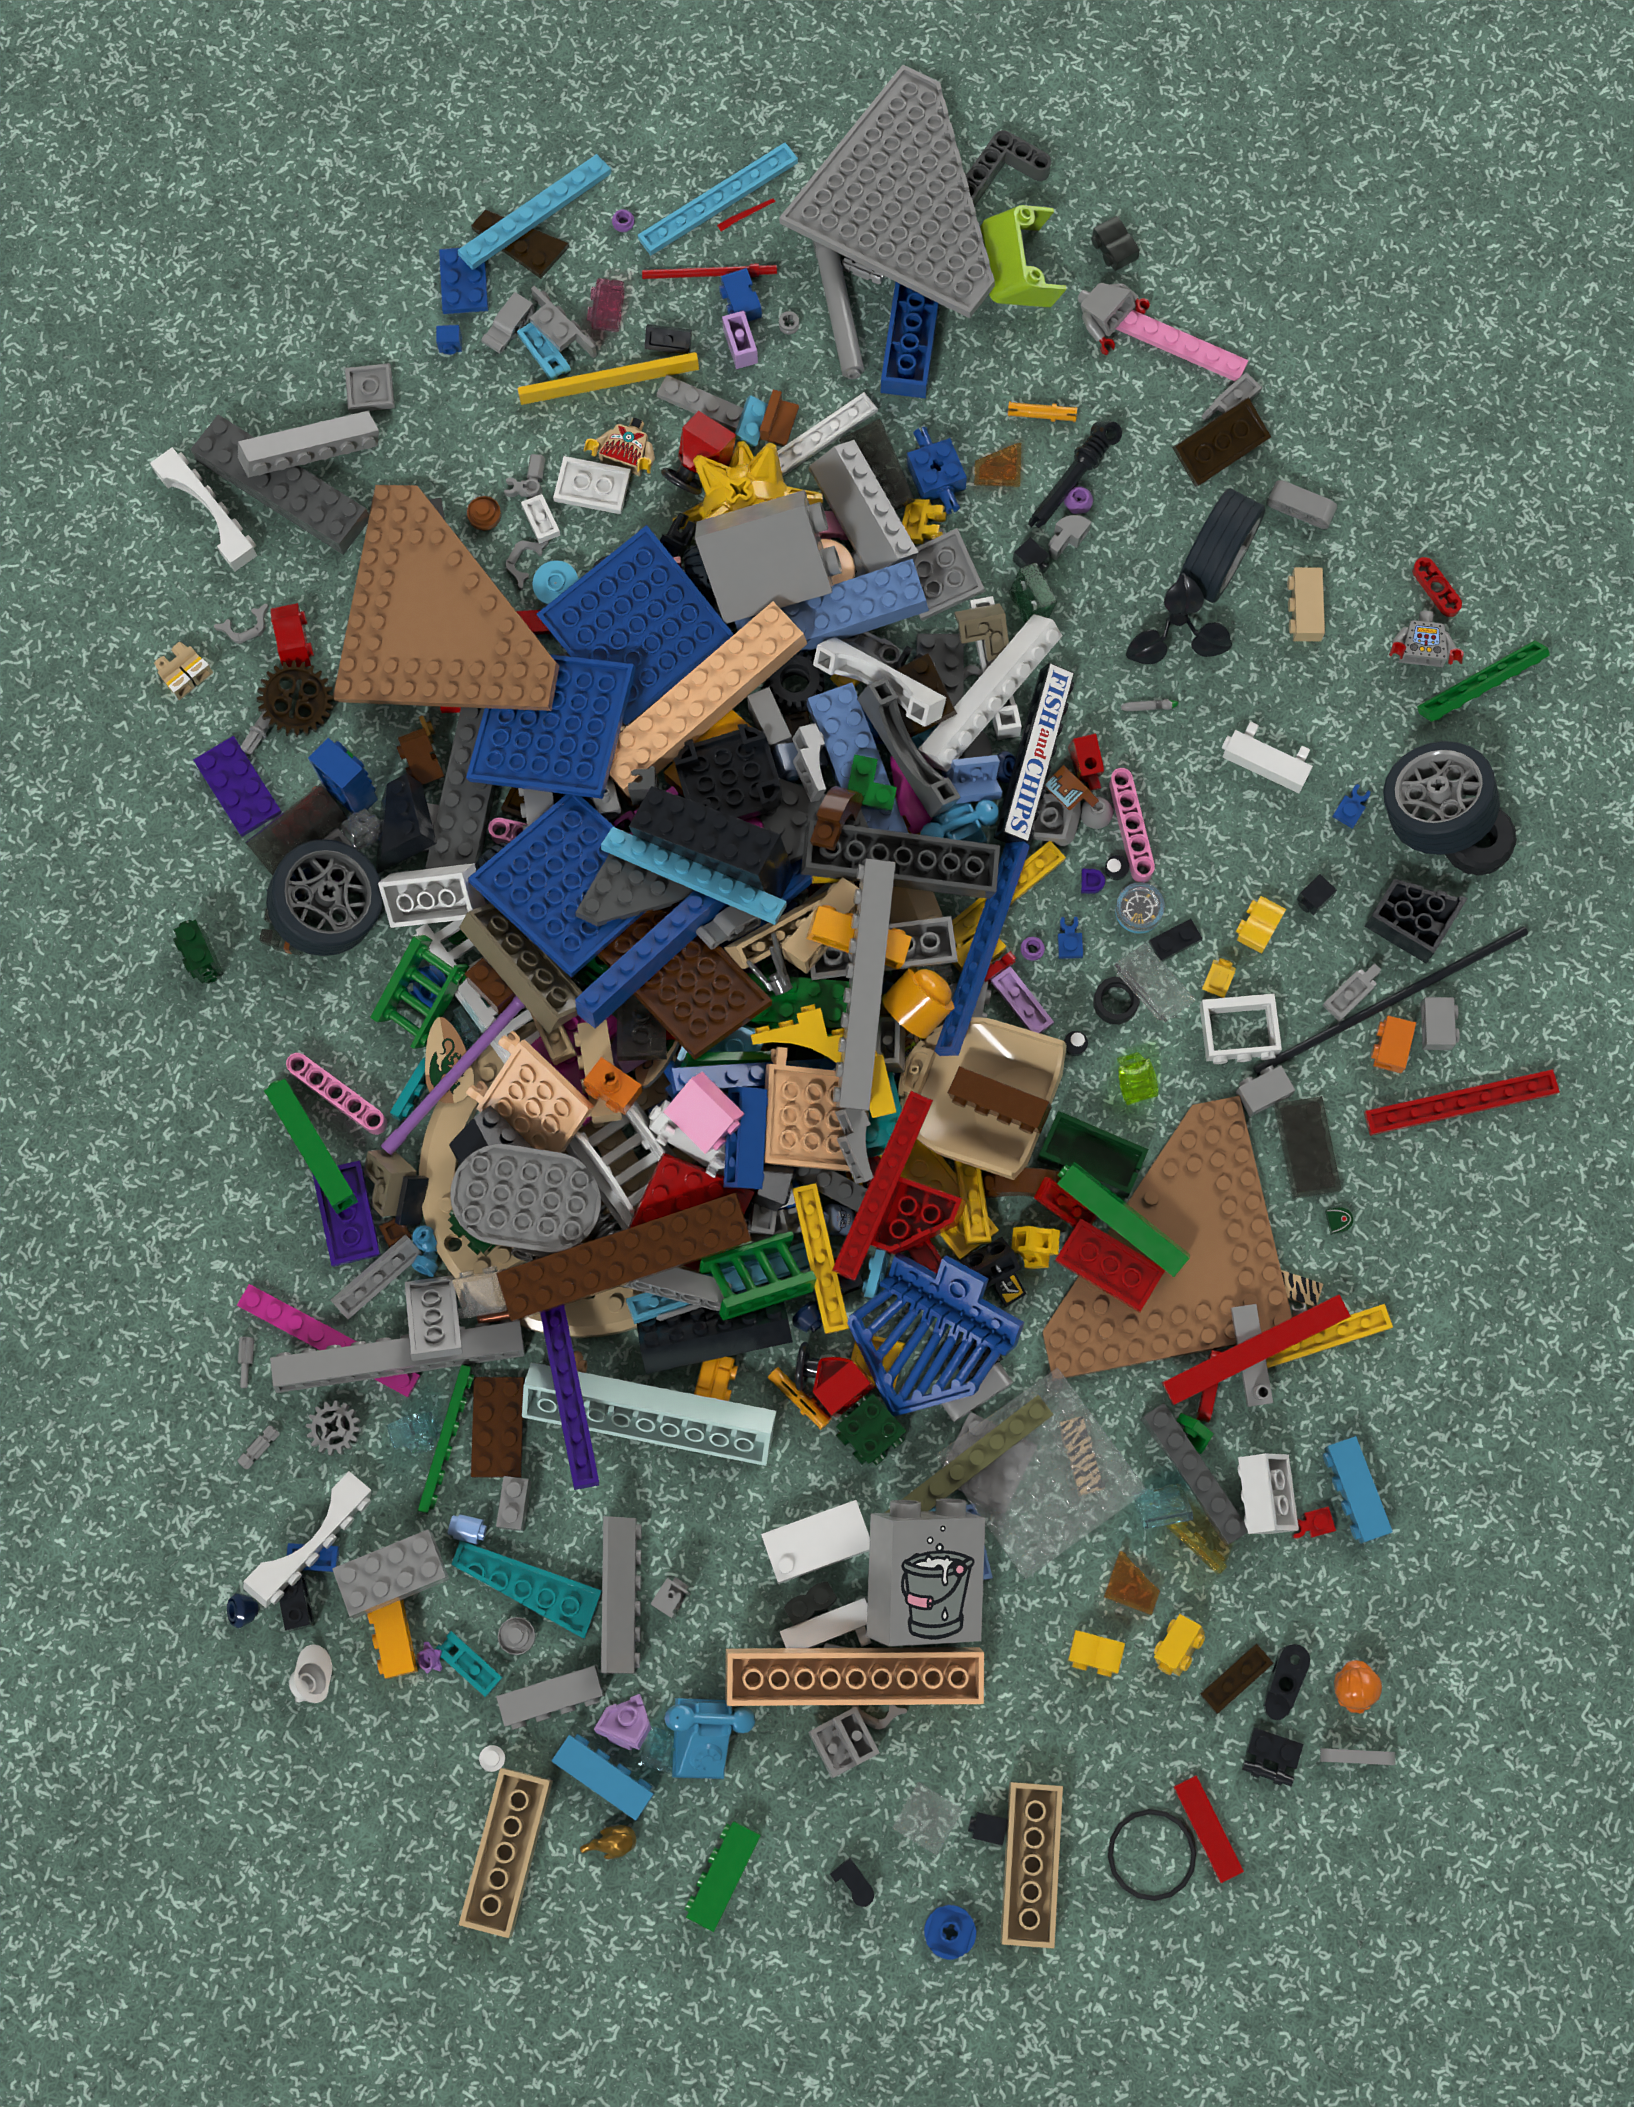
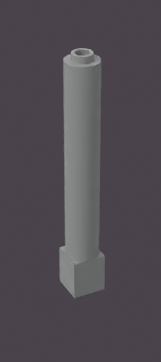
M812 240L815 256L818 260L842 375L848 379H857L864 372V365L840 255L838 252Z

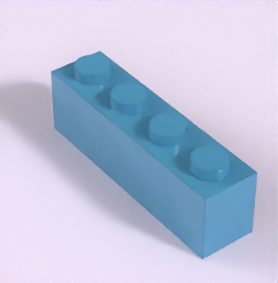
M1355 1436L1325 1447L1323 1459L1328 1468L1331 1467L1335 1477H1332V1482L1337 1492L1340 1491L1344 1501H1341V1506L1345 1515H1350L1353 1525H1350V1529L1354 1539H1359L1361 1544L1392 1533V1528L1357 1437Z
M578 1733L575 1737L569 1735L552 1759V1762L635 1821L638 1820L655 1794L651 1791L653 1786L642 1778L638 1781L629 1776L632 1771L621 1763L617 1767L608 1761L610 1756L599 1748L596 1752L589 1748L588 1744L590 1742Z

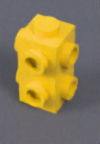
M1181 1614L1178 1615L1176 1620L1173 1619L1169 1623L1167 1636L1164 1641L1158 1642L1154 1650V1658L1158 1664V1669L1168 1675L1174 1673L1179 1677L1182 1671H1187L1192 1663L1191 1656L1195 1649L1199 1650L1205 1641V1632L1202 1626Z

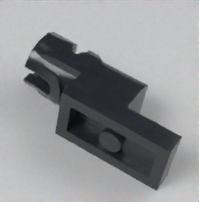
M683 513L678 514L668 533L662 534L660 542L672 557L680 556L681 560L695 535L698 522L696 520H689L683 532H679V528L684 527L689 516Z

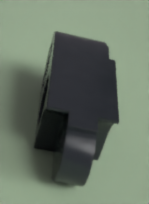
M1292 1644L1285 1646L1277 1654L1263 1703L1265 1714L1271 1720H1281L1289 1715L1309 1669L1310 1655L1306 1648L1301 1645ZM1292 1655L1299 1657L1296 1665H1293L1290 1661ZM1282 1677L1288 1678L1291 1683L1290 1689L1287 1692L1282 1691L1279 1687V1680Z

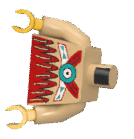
M632 418L629 427L617 424L614 429H610L597 439H587L583 450L585 452L591 450V455L594 457L597 455V451H599L600 463L631 469L632 474L640 477L643 469H646L648 474L651 473V466L655 461L653 445L648 441V435L642 432L644 422L638 418Z

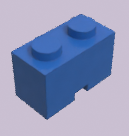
M747 268L721 276L722 285L719 286V291L722 299H727L728 305H726L728 315L744 311L748 322L761 318V304L756 291H752L751 286H753Z

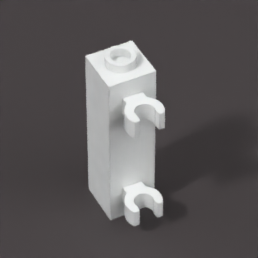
M1251 721L1244 734L1235 730L1232 737H1226L1222 745V749L1225 750L1223 758L1300 793L1313 767L1305 763L1310 749L1301 746L1296 758L1262 743L1253 738L1259 725Z
M665 1100L660 1107L656 1105L649 1115L651 1121L648 1128L658 1135L656 1141L664 1146L669 1142L707 1167L706 1173L711 1177L715 1178L716 1173L723 1176L726 1143L718 1151L713 1149L705 1154L663 1112L670 1102Z
M862 1598L780 1631L785 1647L812 1648L854 1630L861 1647L870 1644L871 1641L869 1637H866L867 1631L865 1628L867 1626L868 1607L866 1599Z

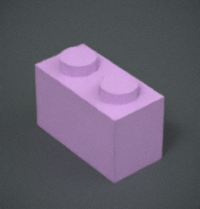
M740 311L723 316V331L736 369L757 364V348L745 312Z

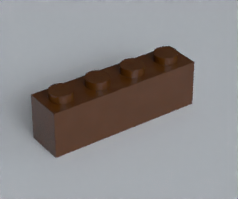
M960 1066L947 1092L952 1099V1103L963 1108L966 1105L971 1106L980 1115L987 1117L988 1114L997 1117V1121L1005 1125L1016 1124L1020 1126L1019 1129L1028 1134H1033V1132L1041 1134L1052 1109L1050 1102Z

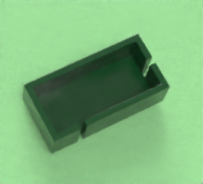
M1058 1111L1037 1160L1057 1169L1059 1165L1065 1166L1067 1164L1071 1166L1075 1162L1110 1191L1128 1199L1149 1149Z

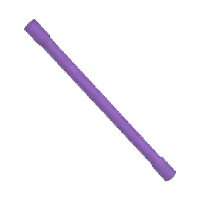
M517 996L513 998L505 1010L407 1119L382 1143L381 1147L387 1153L392 1155L399 1148L410 1132L517 1013L525 1007Z

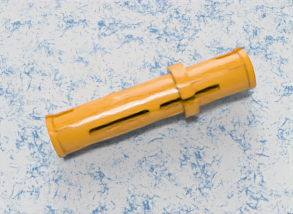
M1009 401V417L1051 419V422H1055V420L1076 422L1077 415L1072 414H1077V407L1057 406L1055 403H1052L1051 406Z
M779 1367L771 1372L768 1379L801 1410L800 1413L803 1416L806 1415L820 1430L831 1421V1418L816 1405L817 1401L814 1398L810 1399L803 1391H798L796 1384ZM783 1382L786 1383L797 1394V1397L783 1384ZM801 1400H803L816 1413V1415Z

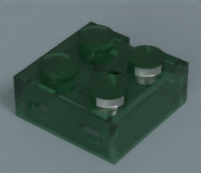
M1033 563L1019 569L1009 591L1012 601L1020 609L1022 620L1026 623L1033 614L1049 618L1057 604V600L1038 565Z

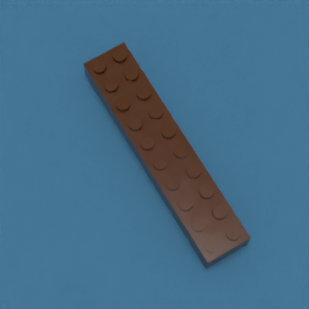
M733 1193L498 1272L496 1275L510 1319L516 1322L753 1241L738 1195Z

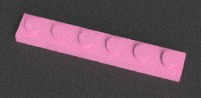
M1134 310L1116 328V330L1233 381L1238 380L1242 376L1249 361Z

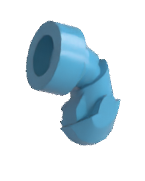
M419 1226L414 1230L412 1239L413 1244L424 1253L423 1255L416 1256L412 1267L425 1276L433 1277L438 1269L436 1263L438 1257L436 1254L437 1241L431 1227Z

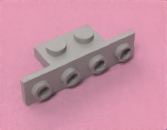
M533 286L531 288L533 299L541 308L529 317L530 322L560 352L575 340L592 358H595L597 356L595 341L589 335L585 336L581 332L580 326L574 320L570 321L566 317L564 310L559 305L555 306L545 291L542 290L540 292Z

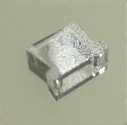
M497 1266L486 1267L482 1269L483 1273L474 1274V1270L459 1273L458 1278L452 1280L461 1304V1308L458 1309L459 1319L508 1310L496 1273L504 1271L506 1268L498 1270Z

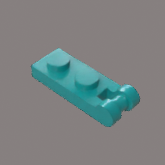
M426 1057L420 1061L390 1111L393 1118L401 1122L404 1117L407 1118L412 1113L414 1100L417 1096L420 1097L426 1089V1084H424L426 1082Z
M450 1631L446 1635L447 1639L443 1644H438L435 1649L441 1650L442 1654L440 1657L484 1697H487L503 1677L462 1641L460 1637L453 1631ZM455 1645L460 1650L452 1656L449 1651Z

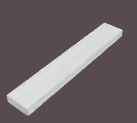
M863 392L779 449L777 452L782 476L877 413L878 408L866 393Z

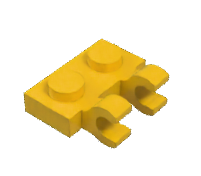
M907 499L902 524L914 544H923L924 538L931 541L943 534L939 532V525L927 524L929 518L937 522H945L947 513L943 512L944 505H932L929 499Z

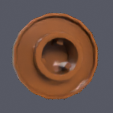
M487 496L475 498L467 508V517L470 524L482 531L491 530L496 527L502 516L497 501Z

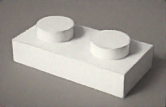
M542 494L521 502L524 513L539 544L560 536L559 528Z

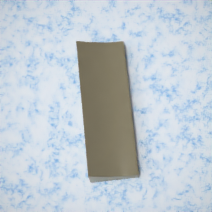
M489 903L467 912L459 928L548 1034L578 1015L575 999L582 991L565 971L493 904Z

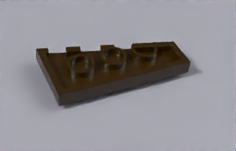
M484 210L471 225L472 230L480 235L505 217ZM531 229L501 251L542 279L569 248V243Z

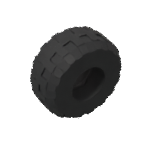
M1499 808L1498 817L1491 830L1487 833L1491 841V847L1478 848L1472 845L1456 853L1445 854L1446 858L1455 868L1467 874L1477 876L1495 872L1509 860L1516 845V829L1511 818Z

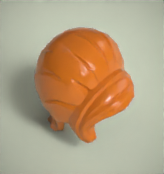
M1349 1661L1335 1675L1334 1687L1338 1702L1341 1706L1346 1707L1349 1712L1364 1713L1365 1710L1370 1709L1379 1700L1382 1693L1381 1679L1363 1661Z

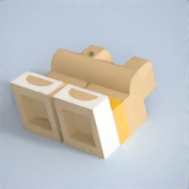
M178 642L171 649L176 658L169 662L162 656L154 664L163 682L176 698L180 700L195 688L192 681L198 686L213 674V671L209 664L191 646L187 647L183 643Z

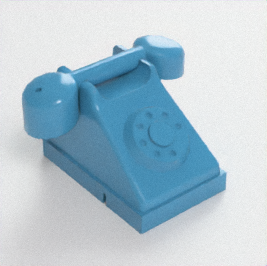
M982 800L976 805L974 811L970 802L955 803L948 811L933 817L930 823L923 826L920 835L987 843V838L981 825L992 826L996 823L999 814L998 806L990 800Z
M675 1698V1705L666 1711L664 1717L666 1725L671 1730H674L673 1748H675V1751H673L672 1777L724 1779L731 1728L737 1733H748L755 1725L753 1711L747 1707H737L732 1711V1706H727L725 1700Z

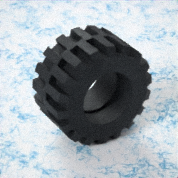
M799 652L798 655H794L766 679V688H770L778 708L782 709V714L787 715L788 712L795 714L807 711V699L824 693V672L813 665V657L809 654L807 657H804V653ZM794 675L801 676L809 682L806 689L797 693L785 690L781 684L786 678Z

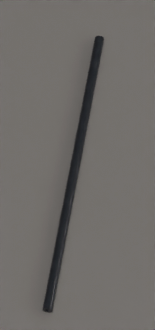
M1523 926L1276 1055V1058L1266 1060L1253 1067L1254 1072L1259 1076L1261 1075L1260 1072L1267 1067H1276L1528 935L1527 929Z

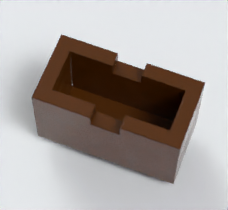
M425 728L398 737L400 745L396 748L401 760L406 758L409 766L405 768L408 775L421 782L422 785L444 776L435 753L430 754L434 750Z
M483 958L464 973L468 984L487 1001L498 1015L505 1010L516 996L499 974Z

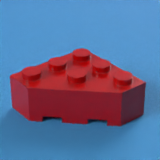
M900 1177L870 1246L894 1255L958 1226L966 1201L957 1196Z

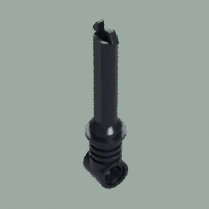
M1098 421L1093 424L1087 441L1081 447L1075 449L1074 462L1032 514V518L1029 519L1028 525L1031 528L1034 524L1037 528L1045 525L1085 472L1096 469L1099 466L1100 458H1102L1107 449L1120 441L1122 429L1117 422Z

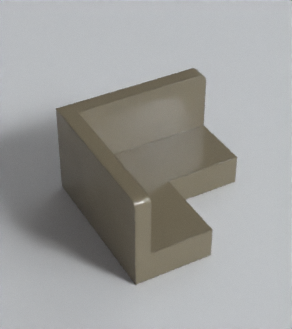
M1000 603L954 612L958 622L961 643L984 640L987 661L995 660L1009 644L1006 615Z
M385 1150L368 1151L363 1173L375 1183L371 1206L382 1217L396 1216L403 1176H416L417 1171L396 1151L392 1155Z

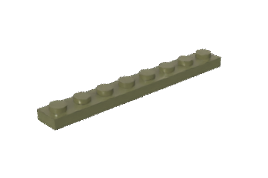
M1037 1395L902 1500L921 1502V1512L930 1511L936 1506V1499L947 1498L1054 1414L1041 1397Z

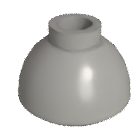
M1096 797L1099 802L1093 807L1086 801L1082 804L1080 817L1086 826L1093 829H1101L1111 822L1113 809L1106 799Z

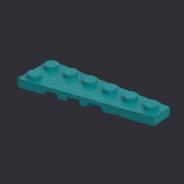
M463 1541L459 1542L451 1565L579 1637L586 1639L602 1590Z

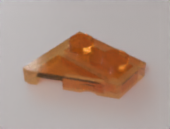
M1016 443L975 460L974 485L1020 487L1021 443Z
M1119 1551L1103 1598L1151 1616L1160 1590L1146 1578L1145 1574L1132 1563L1124 1552Z

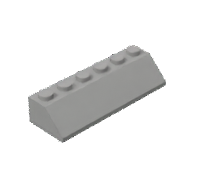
M855 440L834 446L809 466V471L867 573L913 559V562L915 561L919 552Z
M951 916L889 924L888 929H900L905 931L906 935L912 937L904 965L900 969L958 962ZM829 947L810 969L812 980L846 976L847 964L851 963L852 954ZM884 966V971L896 970L895 968Z
M603 1516L601 1673L636 1674V1668H640L641 1657L640 1653H636V1642L641 1641V1627H636V1616H641V1601H636V1591H641V1575H637V1565H641L642 1552L637 1550V1540L642 1539V1524H637L636 1518Z

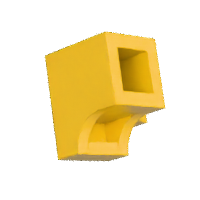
M1033 1226L1013 1228L1012 1249L1014 1253H1018L1023 1258L1025 1268H1049V1256L1058 1255L1060 1230Z

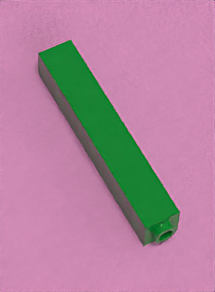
M286 1079L272 1082L264 1092L335 1212L338 1214L357 1203V1198Z
M1073 1162L1071 1166L1066 1164L1057 1176L1060 1179L1057 1184L1173 1277L1190 1259V1254L1077 1163Z

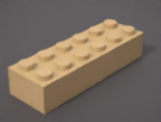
M500 1768L460 1917V1926L506 1938L513 1936L553 1780L507 1768Z
M1009 1782L1000 1943L1003 1945L1041 1948L1055 1947L1063 1786Z

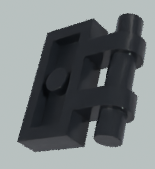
M1253 1727L1246 1753L1256 1757L1254 1763L1244 1760L1242 1770L1251 1773V1776L1256 1778L1261 1776L1273 1780V1783L1281 1786L1285 1784L1291 1787L1294 1777L1285 1774L1286 1766L1297 1769L1304 1744ZM1264 1759L1278 1763L1276 1770L1264 1767Z

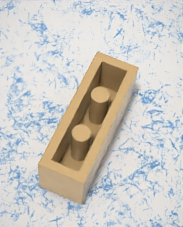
M1295 567L1292 575L1288 576L1287 581L1288 590H1292V598L1288 600V611L1292 612V619L1289 620V633H1293V641H1322L1325 634L1323 568Z

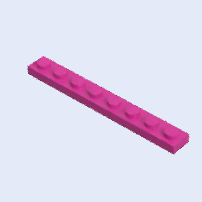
M250 1284L237 1304L238 1307L318 1350H326V1347L331 1345L347 1347L357 1342ZM408 1373L375 1378L374 1380L409 1398L421 1376L417 1373Z

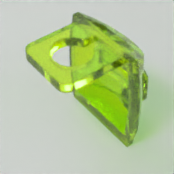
M1139 1052L1117 1058V1063L1120 1065L1118 1067L1119 1085L1126 1105L1158 1097L1157 1077L1149 1058L1145 1059ZM1135 1059V1061L1131 1063L1127 1060Z

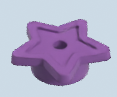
M428 1641L424 1642L423 1651L417 1654L419 1666L427 1674L432 1669L440 1672L443 1669L439 1660L442 1651L433 1649Z

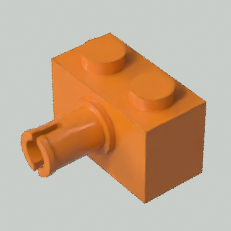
M602 1057L583 1080L586 1093L594 1099L599 1097L606 1102L605 1105L614 1113L619 1111L625 1115L642 1093V1085Z

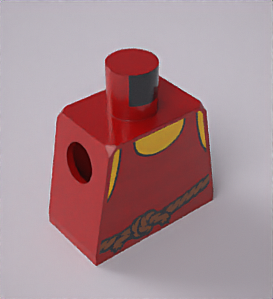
M1095 733L1074 738L1069 744L1068 750L1076 777L1080 781L1085 780L1086 787L1091 792L1100 790L1099 777L1104 772V766L1097 735ZM1085 764H1089L1092 769H1088Z

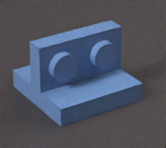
M997 755L952 760L951 768L947 772L941 771L945 779L949 777L961 797L956 804L1001 799L1002 790L996 780L1000 763Z

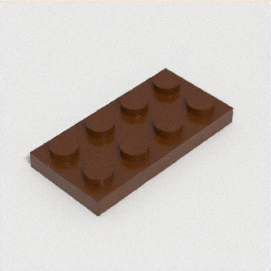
M474 1377L472 1478H503L504 1476L522 1478L524 1377Z

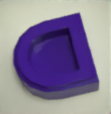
M1082 868L1081 893L1094 894L1100 892L1105 885L1103 873L1096 869Z

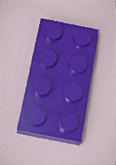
M234 736L193 759L241 837L282 813Z
M360 1160L338 1165L339 1170L358 1200L357 1203L338 1214L333 1209L313 1175L332 1267L381 1256Z

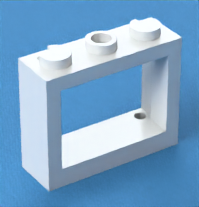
M1275 994L1202 1000L1200 1013L1206 1061H1213V1064H1224L1228 1062V1059H1237V1062H1247L1252 1060L1251 1057H1261V1060L1276 1058V1055L1281 1052ZM1265 1009L1270 1046L1214 1051L1210 1014Z

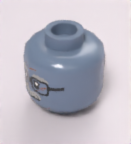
M843 1204L826 1205L823 1209V1215L828 1235L847 1236L855 1219V1212Z

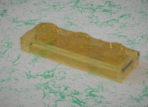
M1169 1514L1162 1521L1175 1536L1217 1575L1227 1568V1565L1223 1563L1226 1559L1217 1550L1211 1551L1205 1546L1207 1541L1199 1533L1195 1532L1193 1534L1186 1528L1188 1523L1181 1516Z

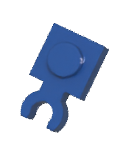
M1358 784L1354 786L1351 792L1352 799L1345 795L1332 816L1352 829L1366 808L1360 803L1366 802L1371 793L1367 791L1364 796H1359L1357 790L1360 785Z
M1061 917L1060 928L1064 933L1057 935L1059 959L1083 958L1082 933H1075L1078 926L1077 917L1073 918L1072 926H1067L1065 918Z

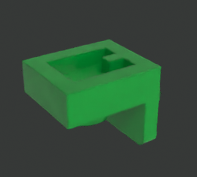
M1180 1413L1176 1420L1177 1423L1183 1427V1432L1187 1435L1197 1453L1202 1454L1214 1433L1197 1419Z

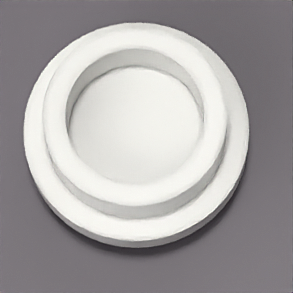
M495 1745L485 1747L479 1756L480 1765L486 1771L494 1772L499 1770L505 1762L503 1750Z

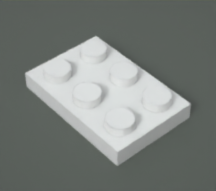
M564 456L553 497L554 502L621 514L629 485L631 469Z

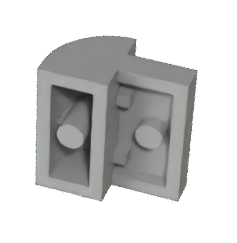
M857 1707L808 1732L831 1779L880 1753Z

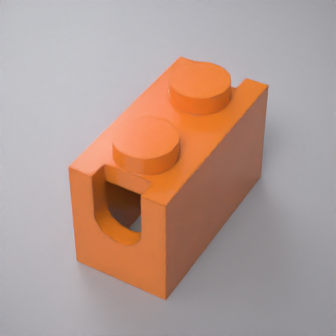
M1389 1015L1386 1020L1379 1022L1376 1035L1380 1036L1378 1045L1374 1044L1371 1058L1374 1059V1067L1402 1073L1405 1070L1416 1022Z

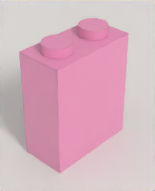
M703 1072L692 1077L663 1111L705 1154L713 1149L718 1151L727 1141L725 1136L728 1133L731 1135L739 1128L741 1124L738 1121L744 1115Z

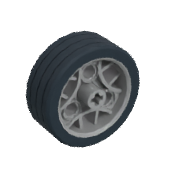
M1230 488L1222 494L1208 516L1179 575L1180 577L1182 573H1185L1192 578L1200 587L1204 599L1215 603L1234 576L1265 513L1264 505Z
M1440 741L1414 748L1393 765L1386 777L1383 788L1384 803L1394 833L1410 848L1426 854H1450L1471 847L1491 830L1498 817L1500 808L1499 792L1489 761L1482 753L1471 746L1458 742ZM1466 795L1476 796L1474 798L1465 799Z

